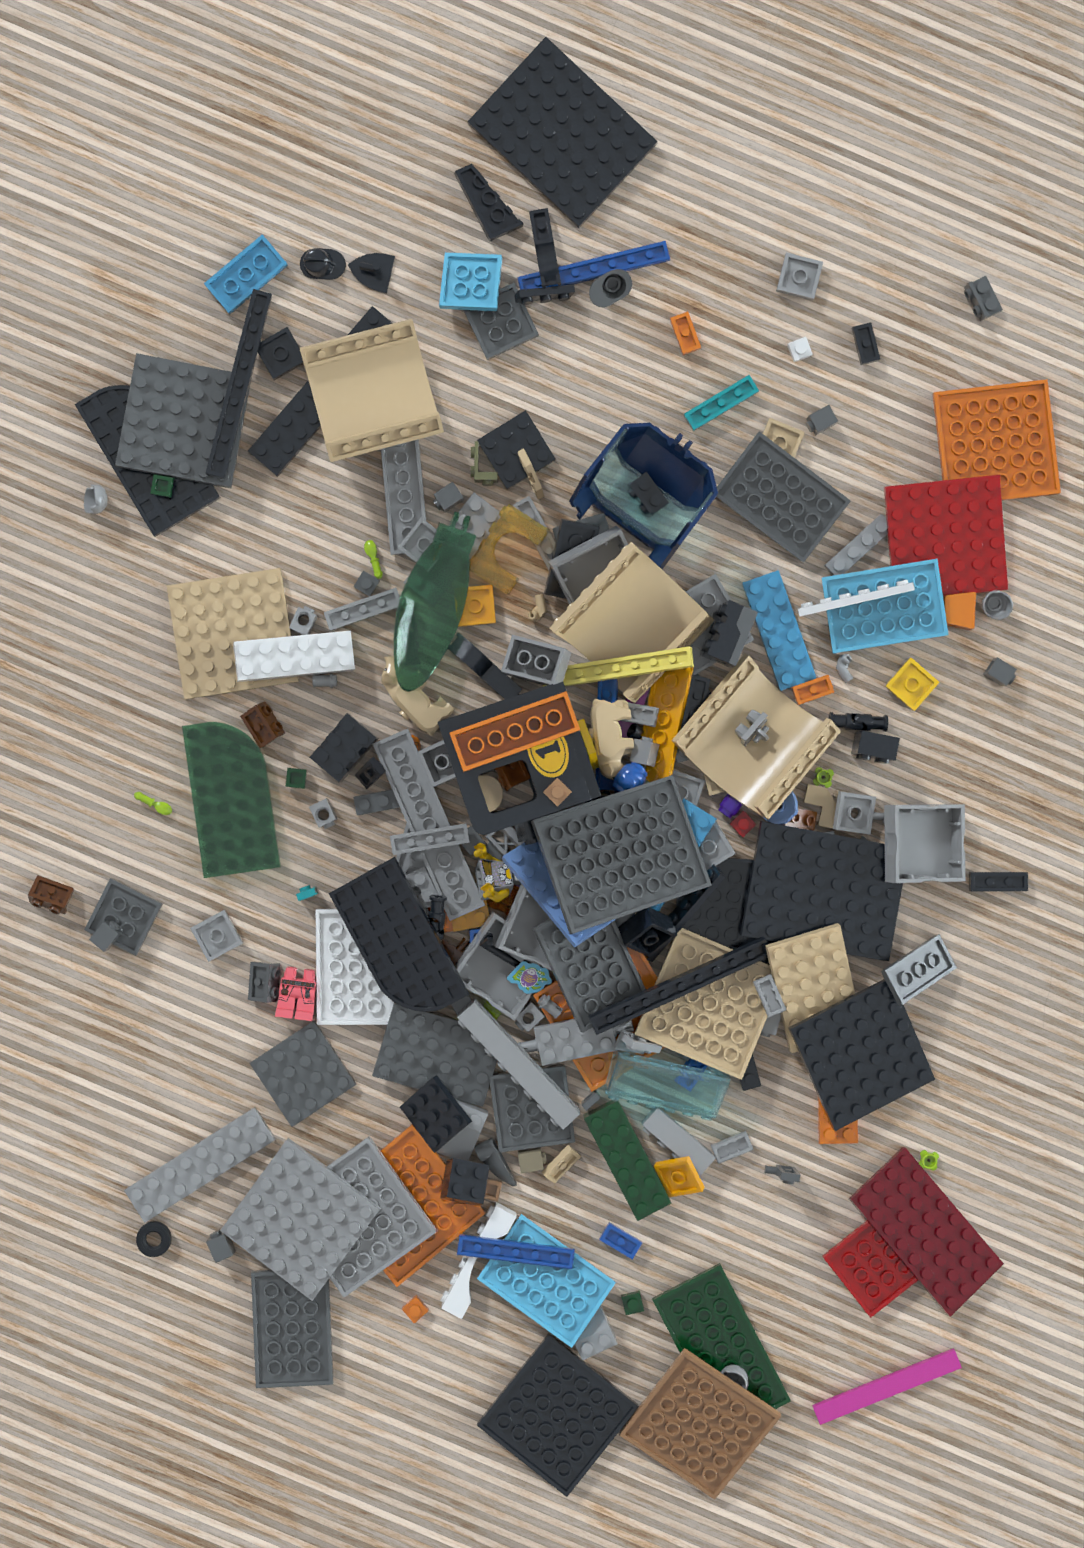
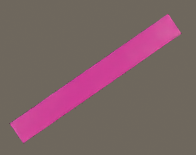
M953 1348L813 1404L812 1407L821 1425L962 1367Z

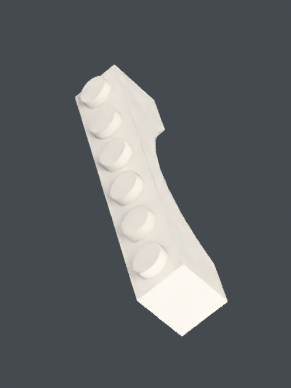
M496 1202L494 1207H489L486 1213L488 1218L485 1224H480L476 1233L479 1234V1237L495 1239L508 1234L516 1219V1212ZM463 1256L458 1266L461 1268L458 1274L454 1273L449 1284L452 1286L449 1291H444L440 1299L442 1302L441 1309L460 1319L463 1318L471 1303L470 1275L478 1257L467 1256L466 1258Z

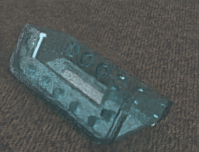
M617 1050L613 1052L604 1092L612 1100L619 1101V1099H625L630 1104L638 1105L639 1102L649 1108L656 1109L657 1107H662L667 1112L675 1113V1110L681 1111L683 1115L690 1117L699 1115L702 1119L711 1121L712 1118H716L731 1077L729 1074L711 1067L703 1070L639 1056L633 1052Z

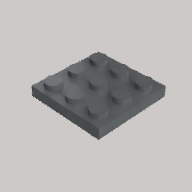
M515 283L499 289L497 311L463 310L487 360L539 336L526 306L522 305V302L515 303L514 295L518 291Z
M110 878L84 930L94 934L104 921L108 920L110 922L112 920L120 926L119 930L123 932L113 945L137 956L163 903Z

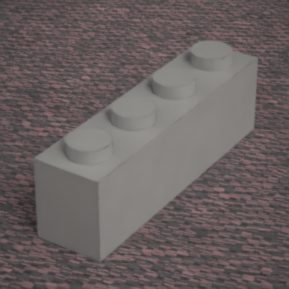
M657 1105L641 1122L644 1126L643 1131L650 1137L652 1135L657 1137V1143L664 1149L667 1147L671 1149L673 1157L689 1156L697 1173L700 1175L716 1158L710 1150Z

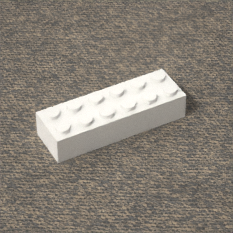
M351 631L236 641L233 643L237 682L349 672L355 669Z

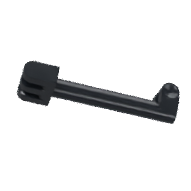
M486 933L481 939L479 946L515 968L521 963L492 945V933Z

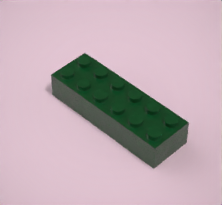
M616 1097L583 1114L584 1120L636 1220L639 1221L672 1204L618 1098Z

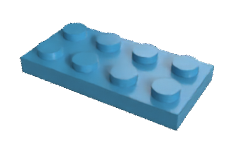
M262 234L208 279L204 285L230 315L251 297L253 289L260 290L285 269L288 264Z

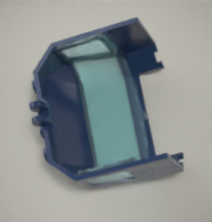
M650 422L623 424L585 472L569 502L572 507H576L578 511L576 516L579 520L591 505L601 513H605V516L653 551L648 557L663 570L718 495L713 469L688 450L693 444L692 441L686 442L684 447L678 444L683 437L681 433L673 439ZM645 472L649 474L669 502V504L651 517L648 514L644 515L639 508V501L636 498L633 500L627 492L629 489L628 484Z

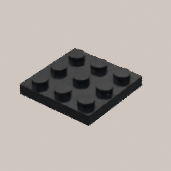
M526 410L477 440L507 490L528 478L519 460V450H525L535 473L556 460Z
M437 1075L431 1078L399 1107L434 1153L472 1122Z

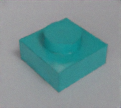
M308 885L300 888V893H297L296 896L298 901H301L319 893L316 887L311 888Z

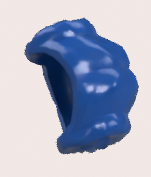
M631 762L624 765L616 774L611 787L615 793L646 784L645 778L648 774L643 766Z

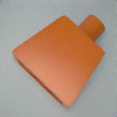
M976 592L943 596L947 626L964 630L974 629Z

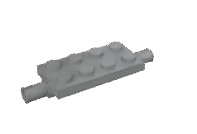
M575 1019L535 1026V1040L519 1042L518 1044L527 1053L537 1051L540 1054L543 1066L617 1051L614 1048L617 1034H620L621 1031L634 1032L631 1019L596 1035L593 1028L584 1033L580 1032Z

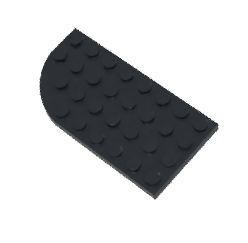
M114 385L104 387L77 402L75 406L154 537L221 498L213 485L174 478L171 498L150 494L153 476L156 474L116 467L115 463L130 386Z
M395 857L329 893L381 991L393 1002L410 1010L430 1012L443 1009L469 995Z

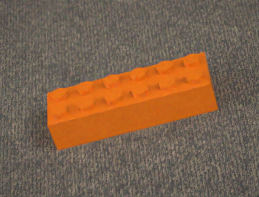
M567 691L458 729L449 734L462 770L465 772L578 732L580 728Z

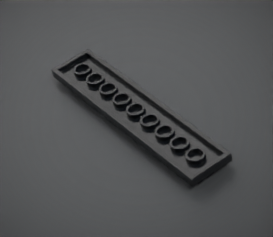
M372 306L348 335L393 323ZM309 380L248 450L252 456L277 477L321 427Z

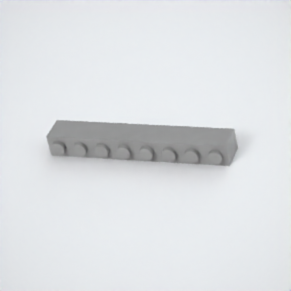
M476 998L458 1013L457 1018L459 1020L457 1022L463 1029L467 1028L472 1033L471 1037L475 1042L483 1044L485 1052L490 1057L494 1056L498 1060V1066L503 1071L507 1070L511 1074L510 1078L516 1085L520 1084L525 1089L523 1090L530 1099L534 1098L537 1101L538 1108L543 1113L547 1112L551 1116L550 1120L556 1127L560 1126L564 1129L580 1115V1108Z

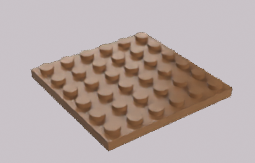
M684 1348L621 1429L619 1436L715 1500L781 1418V1413Z

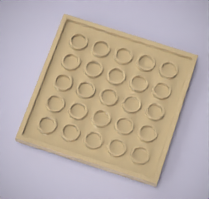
M281 568L166 586L185 700L299 682L298 677L237 682L234 642L292 636L291 629L289 628L290 621Z
M682 928L671 943L654 986L724 955L733 949ZM759 961L642 1014L635 1030V1035L742 1080L767 1019V1014L753 981L769 974L772 975L770 965Z

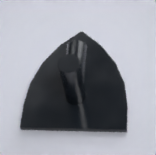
M383 253L366 254L356 258L348 266L360 283L369 289L387 294L395 256Z

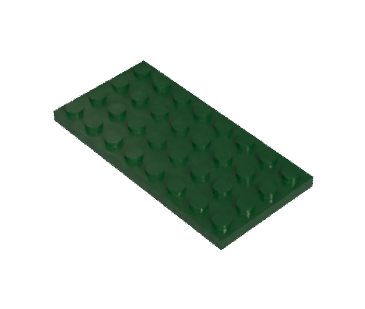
M720 1263L652 1298L680 1353L685 1348L719 1372L729 1365L740 1366L748 1375L747 1391L774 1409L791 1402Z

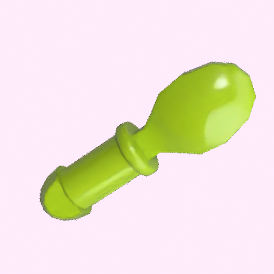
M368 540L364 544V550L371 558L370 563L373 567L374 576L377 579H381L383 572L380 568L379 558H376L377 546L372 540Z
M142 792L134 793V798L137 801L139 800L149 805V807L154 806L158 813L162 815H170L172 813V808L169 804L155 802L154 798L152 799L142 794Z

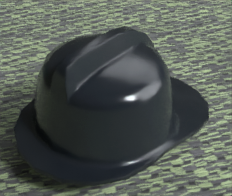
M309 249L304 252L300 259L302 273L312 279H337L344 273L346 267L343 255L333 249Z

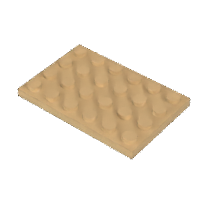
M838 923L765 945L772 977L786 1008V1011L781 1012V1017L791 1053L798 1052V1049L788 1027L855 994L841 926Z

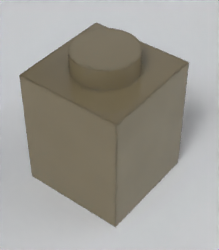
M541 1147L518 1151L521 1173L544 1170L543 1164H547L545 1152L541 1153Z

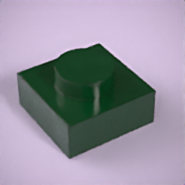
M154 475L150 494L171 498L174 478Z
M287 768L285 787L305 789L307 770Z
M640 1290L621 1295L625 1315L644 1311Z

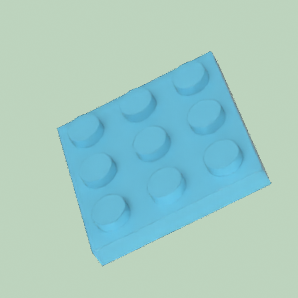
M445 252L439 300L440 309L497 311L502 255Z

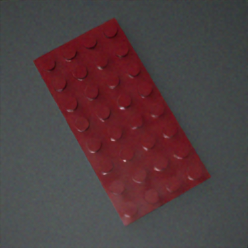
M902 1147L849 1198L852 1204L947 1316L951 1317L1004 1264L905 1147Z

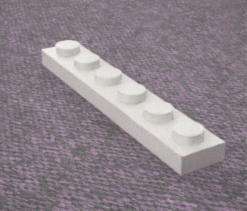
M908 580L896 582L897 586L889 587V584L877 586L878 590L872 592L868 588L859 590V595L851 596L850 593L839 595L837 600H832L829 597L820 599V603L815 605L812 602L803 603L801 608H798L799 616L809 615L913 591L915 588L913 582L908 583Z

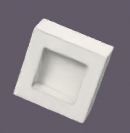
M806 337L787 344L793 362L813 355Z

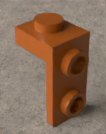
M798 808L797 815L788 823L781 825L814 830L817 812Z

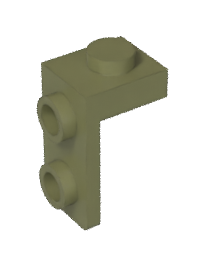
M475 441V446L471 447V458H474V466H471V477H474L475 483H482L483 486H493L494 483H498V473L479 472V442Z

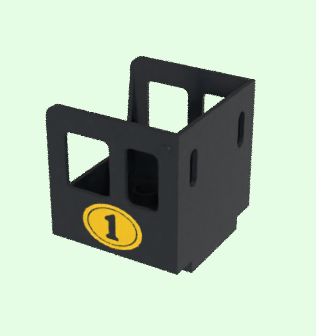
M564 682L554 685L550 684L438 722L472 827L478 834L487 835L601 796L580 731L465 772L462 770L449 734L458 729L566 691ZM522 760L531 777L529 783L533 792L532 800L494 813L489 812L478 776L493 771L495 768ZM556 778L571 791L569 796L558 807L543 793Z

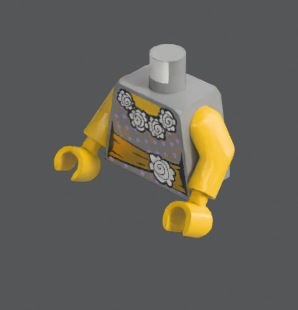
M483 843L474 846V849H476L474 856L480 858L475 867L480 900L491 899L495 902H500L510 895L514 885H521V882L511 873V870L504 862L492 857L487 852V848Z

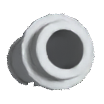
M330 673V675H313V687H336L337 675H333V673Z
M544 994L538 1001L539 1008H544L554 1018H557L563 1008L553 1002L549 995L546 996Z

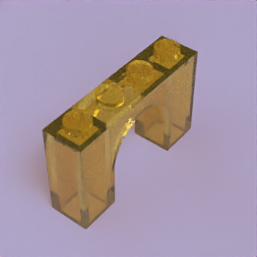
M511 504L501 509L499 513L500 519L497 523L494 522L488 531L490 535L487 540L485 538L482 540L478 547L480 549L477 556L473 555L468 563L470 565L469 571L507 595L511 593L519 578L501 567L497 562L495 546L498 540L508 533H519L540 546L550 530Z

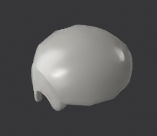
M91 484L93 487L86 488L84 510L85 513L99 514L106 508L108 496L103 487Z
M994 590L987 593L983 598L982 609L988 617L1002 620L1007 618L1012 612L1013 602L1007 593Z
M729 1365L721 1371L722 1374L747 1390L748 1375L743 1368L738 1365Z

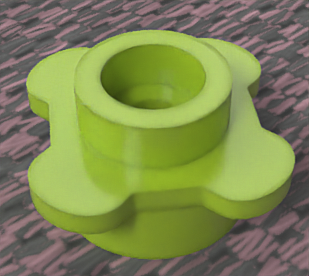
M821 767L816 768V777L813 780L814 785H824L826 788H829L832 785L833 770H824Z
M922 1150L919 1162L921 1167L932 1171L936 1170L939 1154Z

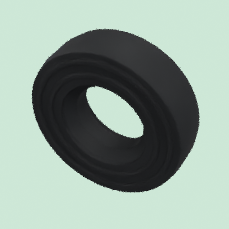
M157 1221L148 1222L143 1225L136 1236V1244L139 1251L148 1257L163 1255L169 1249L172 1241L169 1228ZM156 1232L161 1236V1243L158 1246H150L148 1244L147 1235L149 1233Z

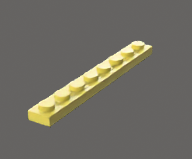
M689 646L568 665L563 682L566 687L694 667L692 648Z

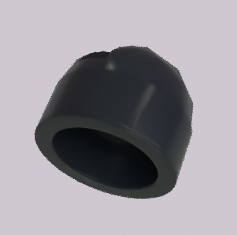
M635 723L627 731V736L633 738V740L641 739V735L644 734L643 728Z

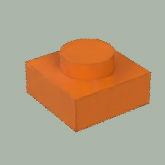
M415 1295L402 1307V1310L413 1323H416L429 1311V1308Z

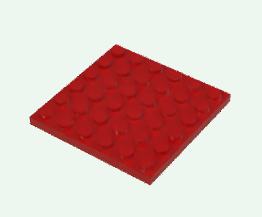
M1000 474L884 487L890 566L938 559L943 596L970 592L982 593L994 590H1008Z

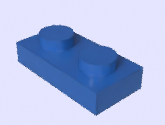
M610 1222L599 1238L600 1241L632 1260L642 1245V1241Z

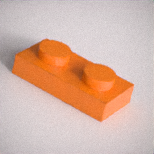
M689 312L671 317L670 322L682 355L701 349Z
M829 674L791 687L797 705L834 693Z

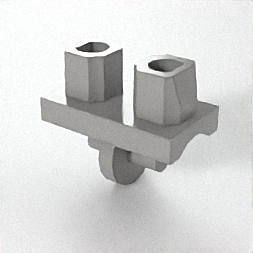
M752 709L746 717L752 723V726L747 728L741 723L735 729V733L741 738V743L744 746L755 735L756 737L753 739L755 743H758L761 739L763 741L769 739L766 734L769 728L766 725L762 728L767 722L766 718L768 715L766 713L760 714Z

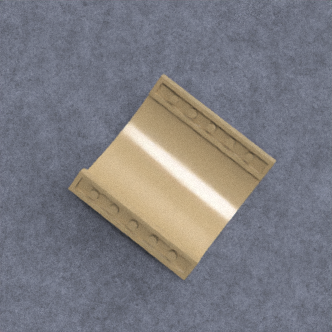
M412 319L300 348L330 462L444 433L440 414L437 412Z
M630 542L614 560L609 562L607 568L595 577L593 583L581 592L576 601L571 603L567 610L555 619L550 629L576 648L590 662L689 647L713 623L714 619L635 544ZM664 672L618 678V688L628 700L636 703Z
M744 654L737 662V665L725 676L672 741L718 787L745 807L769 820L841 731L831 719L826 718L824 721H821L790 700L764 676L752 658ZM752 709L760 714L766 713L768 715L766 718L767 722L762 728L765 725L769 728L766 732L769 739L767 741L761 739L758 743H755L753 741L756 737L755 735L744 746L741 743V738L735 733V729L741 723L747 728L752 726V723L746 719Z

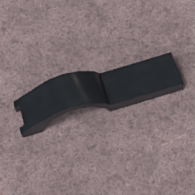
M548 208L529 211L542 288L555 284L557 286L561 285Z
M459 632L456 634L457 638L453 643L446 645L453 654L469 666L504 699L517 696L522 691L521 687L501 672L491 660Z

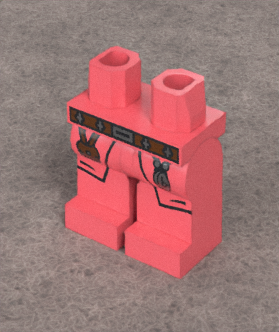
M287 966L284 976L281 978L275 1017L292 1019L295 1016V1019L312 1021L314 1019L317 991L315 970L304 969L303 978L296 977L297 968Z

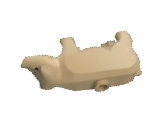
M393 656L384 657L386 666L382 673L381 682L392 701L401 710L399 714L406 721L410 719L421 731L429 736H433L439 728L438 722L448 718L453 713L454 708L441 696L435 703L431 704L428 696L422 691L427 684V681L424 679L425 677L418 670L414 675L405 677Z
M595 699L590 711L591 728L588 731L593 740L601 774L608 779L614 780L616 774L623 767L621 763L622 756L631 754L632 749H634L633 738H622L621 727L618 723L622 719L631 720V710L628 707V702L625 700H617L610 703L605 700Z

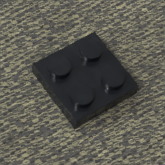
M288 327L260 342L258 354L273 380L304 364L300 348Z

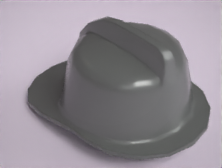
M622 269L606 272L592 283L589 290L590 300L594 305L605 308L623 299L632 289L631 276Z

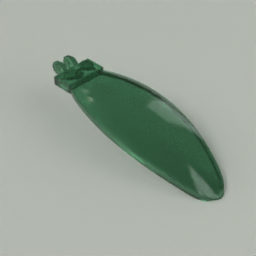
M456 511L451 518L450 525L439 522L433 542L426 548L414 565L398 603L393 638L394 668L398 684L407 692L422 686L431 676L446 653L463 614L469 584V554L476 535L467 532L470 516H465L461 529L455 528L459 519V512Z

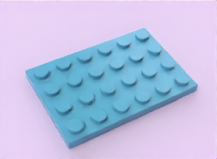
M938 559L821 578L824 598L831 597L832 600H837L839 595L850 593L851 596L859 595V590L868 588L870 592L878 590L877 586L889 584V587L897 586L896 582L908 580V583L913 582L915 590L826 610L833 653L948 635Z
M523 1214L520 1215L504 1238V1240L568 1248ZM575 1252L572 1269L490 1259L477 1278L571 1348L616 1283Z

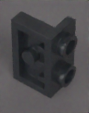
M647 472L628 484L629 489L627 492L633 500L636 498L639 501V508L644 515L648 514L651 517L669 504Z

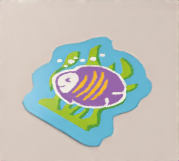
M525 961L521 962L507 977L510 983H517L519 989L523 990L526 994L539 992L545 985L552 983L548 969Z

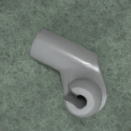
M849 654L841 655L836 665V671L845 683L853 679L848 671L849 662L852 661Z

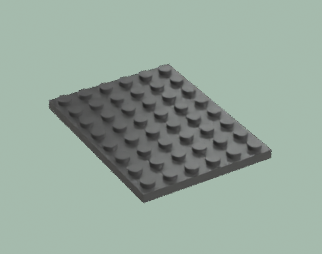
M673 775L531 821L570 935L712 886Z

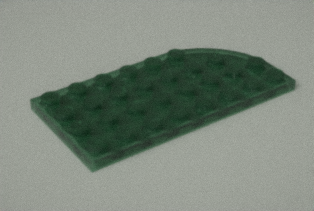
M206 722L182 726L204 878L281 867L267 766L264 755L258 745L245 732L225 723Z

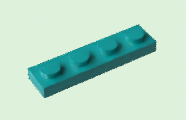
M748 375L684 413L683 416L692 431H695L759 392V389L751 376Z

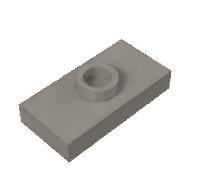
M628 702V707L631 710V720L622 719L621 721L656 727L659 708Z
M771 974L753 981L768 1018L786 1011Z
M746 1131L711 1145L718 1164L754 1150Z

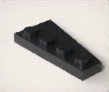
M473 164L455 171L454 175L489 242L523 227L524 223L517 219L511 208L505 205L500 199L499 194L493 191L488 185L487 180Z

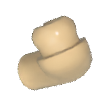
M544 594L535 595L536 606L528 614L531 621H539L547 611Z

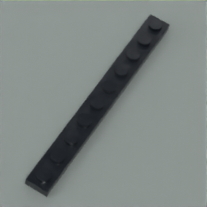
M256 289L252 291L206 468V475L221 479L226 477L272 300L271 293Z
M761 937L588 1015L594 1033L596 1035L768 958L765 945H768L766 939Z

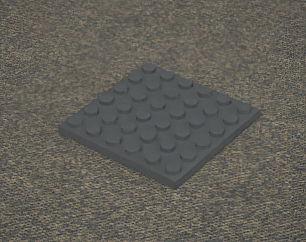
M136 353L115 466L231 489L250 385L226 477L221 479L209 476L205 472L231 372Z

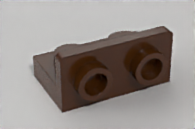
M265 701L255 705L240 716L260 749L285 734L282 724L276 719L272 708Z
M37 875L28 893V899L34 907H44L54 914L61 913L65 915L67 912L66 907L74 892V888Z

